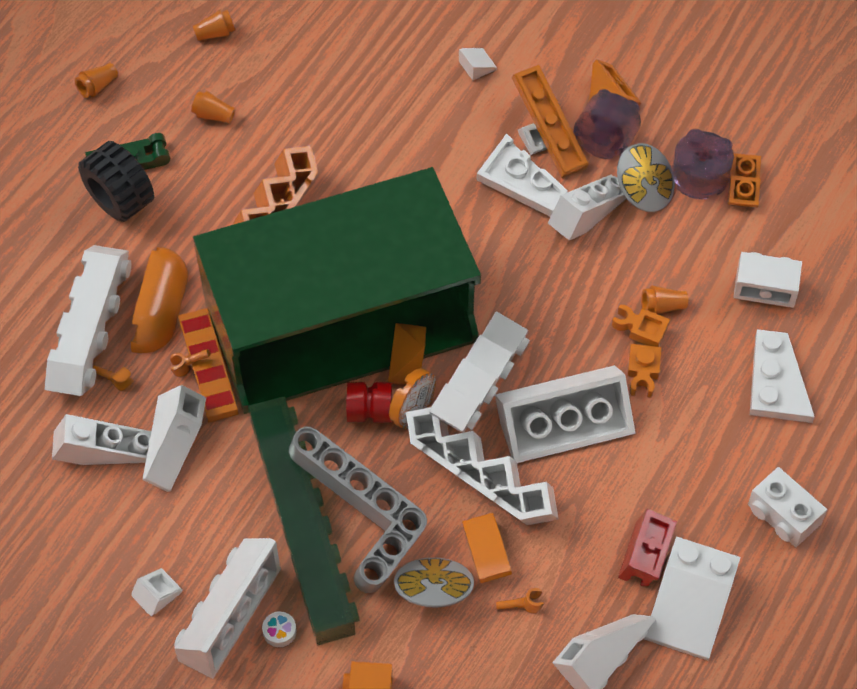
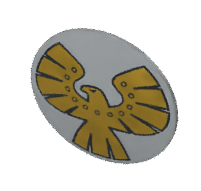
M643 143L631 145L623 151L617 165V178L626 199L636 208L646 212H655L666 207L673 197L675 188L674 174L666 157L655 147Z
M422 558L411 561L401 567L395 575L394 585L398 594L413 604L425 607H445L459 603L467 598L473 590L474 578L465 566L453 560Z

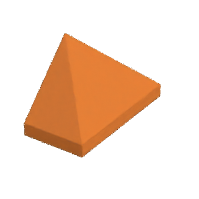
M597 59L593 62L589 103L631 107L640 106L641 101L612 64Z
M401 323L395 324L388 382L405 386L408 383L404 381L405 377L412 371L422 368L426 327Z

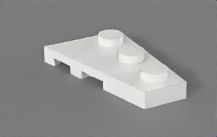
M508 134L504 136L477 172V181L550 217L560 195L568 192L545 169H540L525 150L521 151L514 145L513 139Z
M757 329L754 346L750 415L813 423L815 416L788 333Z

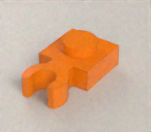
M619 305L618 314L626 319L621 320L613 317L611 326L619 331L630 330V339L648 346L659 347L669 327L670 319L643 308L639 315L633 313L630 307Z
M638 344L630 345L627 376L634 377L630 385L631 396H635L638 386H644L648 390L647 397H652L655 386L652 379L658 380L661 347Z

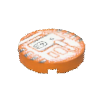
M423 368L416 369L405 377L404 381L408 383L404 389L399 387L396 390L391 401L390 420L402 429H408L406 412L428 408L435 393V376Z

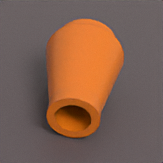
M221 9L198 24L193 25L198 41L230 36V32L236 31L229 11L221 12Z
M112 63L81 71L78 77L75 78V86L83 97H95L110 82L118 78V71Z
M198 91L191 107V112L195 113L197 118L221 121L228 124L232 122L236 108L229 106L208 91L205 93Z
M653 285L642 291L641 306L650 312L662 314L674 310L687 309L689 298L687 291H678Z

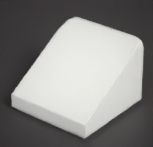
M483 48L459 49V63L472 81L497 70L496 65Z
M534 123L518 129L519 136L530 155L547 149Z
M160 568L137 579L132 591V597L152 616L180 595L182 589Z

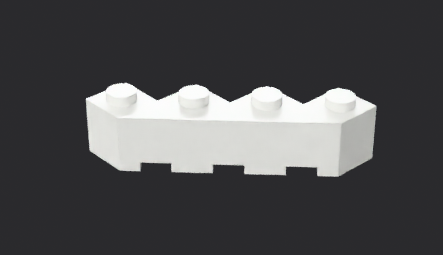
M96 245L84 251L81 260L84 265V272L81 277H75L69 295L71 300L69 313L63 312L56 333L57 337H59L58 347L56 350H50L47 359L45 390L82 396L94 386L96 370L92 369L93 358L106 349L108 332H105V322L119 310L120 296L116 295L117 286L130 276L131 260H128L129 251Z
M496 311L483 334H480L467 357L462 359L449 383L444 385L429 410L430 414L462 433L465 432L467 427L473 430L482 415L478 410L484 402L490 404L499 389L495 386L500 377L504 380L507 378L514 366L511 360L515 354L521 356L530 342L526 338L528 330Z
M431 407L406 412L410 443L517 519L526 525L559 519L554 489L549 483L542 482L521 486L516 461L510 456L485 461L481 437L474 431L449 435L447 423L430 414L429 410Z

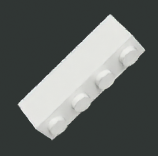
M615 365L495 394L500 424L511 457L517 463L636 434L626 376Z
M271 538L243 539L238 548L234 547L231 550L223 573L221 575L217 574L214 577L209 588V595L204 602L200 601L193 611L192 622L187 629H182L176 637L174 649L179 662L212 679L215 677L281 570L277 543Z

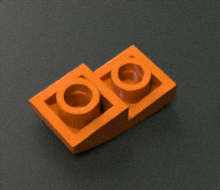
M732 153L728 205L758 208L761 156Z
M489 513L462 521L480 584L512 575L494 514Z

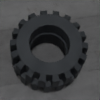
M107 141L78 163L82 182L91 197L108 215L118 221H127L154 200V190L143 167L129 151L114 141Z

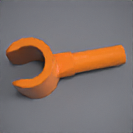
M206 349L185 357L181 353L172 354L170 361L172 365L178 366H173L171 371L177 377L185 376L189 371V365L209 357L210 351Z
M96 365L92 367V369L96 370V374L110 380L119 391L125 390L134 382L130 378L131 372L125 367H122L116 373Z
M531 588L523 598L497 601V610L518 607L524 608L529 613H537L542 608L544 602L534 603L530 599L539 598L542 590Z

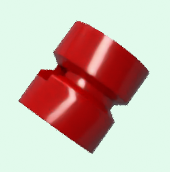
M347 382V423H365L367 418H371L374 423H391L389 411L392 401V382H374L371 387H368L365 382Z

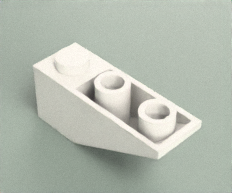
M608 175L560 195L548 224L568 240L587 233L626 199L619 186L618 178Z
M183 385L158 396L143 481L166 492L171 491L202 425L206 397Z
M66 414L54 430L52 459L79 465L146 463L151 431Z
M632 614L572 638L552 663L574 689H603L608 683V678L616 668L627 660L629 652L637 642L646 637L648 629L655 622V618L653 616Z

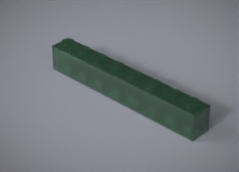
M285 396L249 405L250 422L316 644L318 646L356 635L355 622H359L360 619L355 602L349 603L346 593L350 592L346 573L340 574L337 564L341 563L337 544L331 545L328 535L333 534L328 515L322 516L319 507L324 506L319 487L313 489L311 479H315V477L295 463L289 454V446L296 433L294 426L298 425L294 406L288 408ZM305 441L298 442L299 446L307 451Z

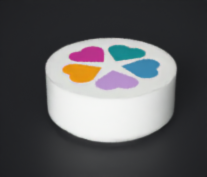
M286 612L271 613L265 618L262 625L266 642L274 647L287 646L296 637L295 620Z

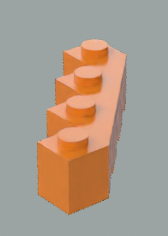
M311 146L282 150L274 163L278 177L262 179L254 192L257 208L241 210L233 225L297 205L318 174Z

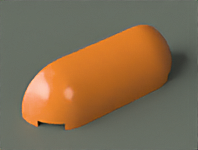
M157 247L156 251H151L132 324L137 325L134 339L131 341V351L133 353L154 352L165 346L174 334L188 281V270L183 259L176 252L168 248Z

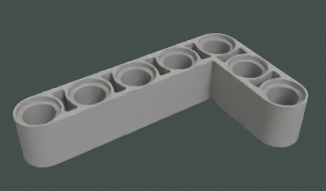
M312 427L300 428L296 431L289 446V454L292 460L385 531L354 574L355 585L360 591L364 593L376 592L424 531L427 525L426 515L419 507L318 430ZM307 441L312 445L313 450H303L298 442ZM324 461L335 462L339 470L333 471L328 469ZM357 480L361 482L365 489L362 491L354 489L350 481ZM376 501H386L390 506V510L380 509ZM402 520L412 521L416 526V530L406 529ZM383 545H393L397 550V555L387 554ZM364 569L374 570L378 574V580L368 579L364 574Z

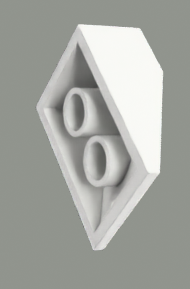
M676 536L651 614L655 618V622L648 629V634L644 640L709 661L741 557Z

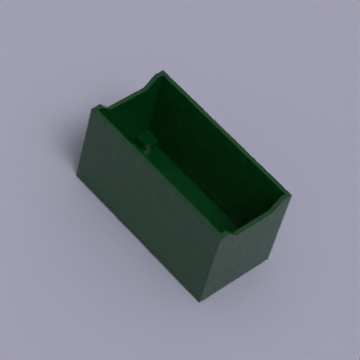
M433 167L193 236L205 304L244 414L389 370L396 323L426 327L423 359L473 344L479 337L474 316L475 285L481 284V273Z

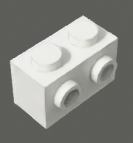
M741 252L733 298L794 308L799 292L802 261L792 260L788 257L766 256L757 252Z
M777 467L752 490L748 506H750L751 511L757 518L768 522L782 540L789 541L795 547L801 544L822 524L828 510L780 467Z

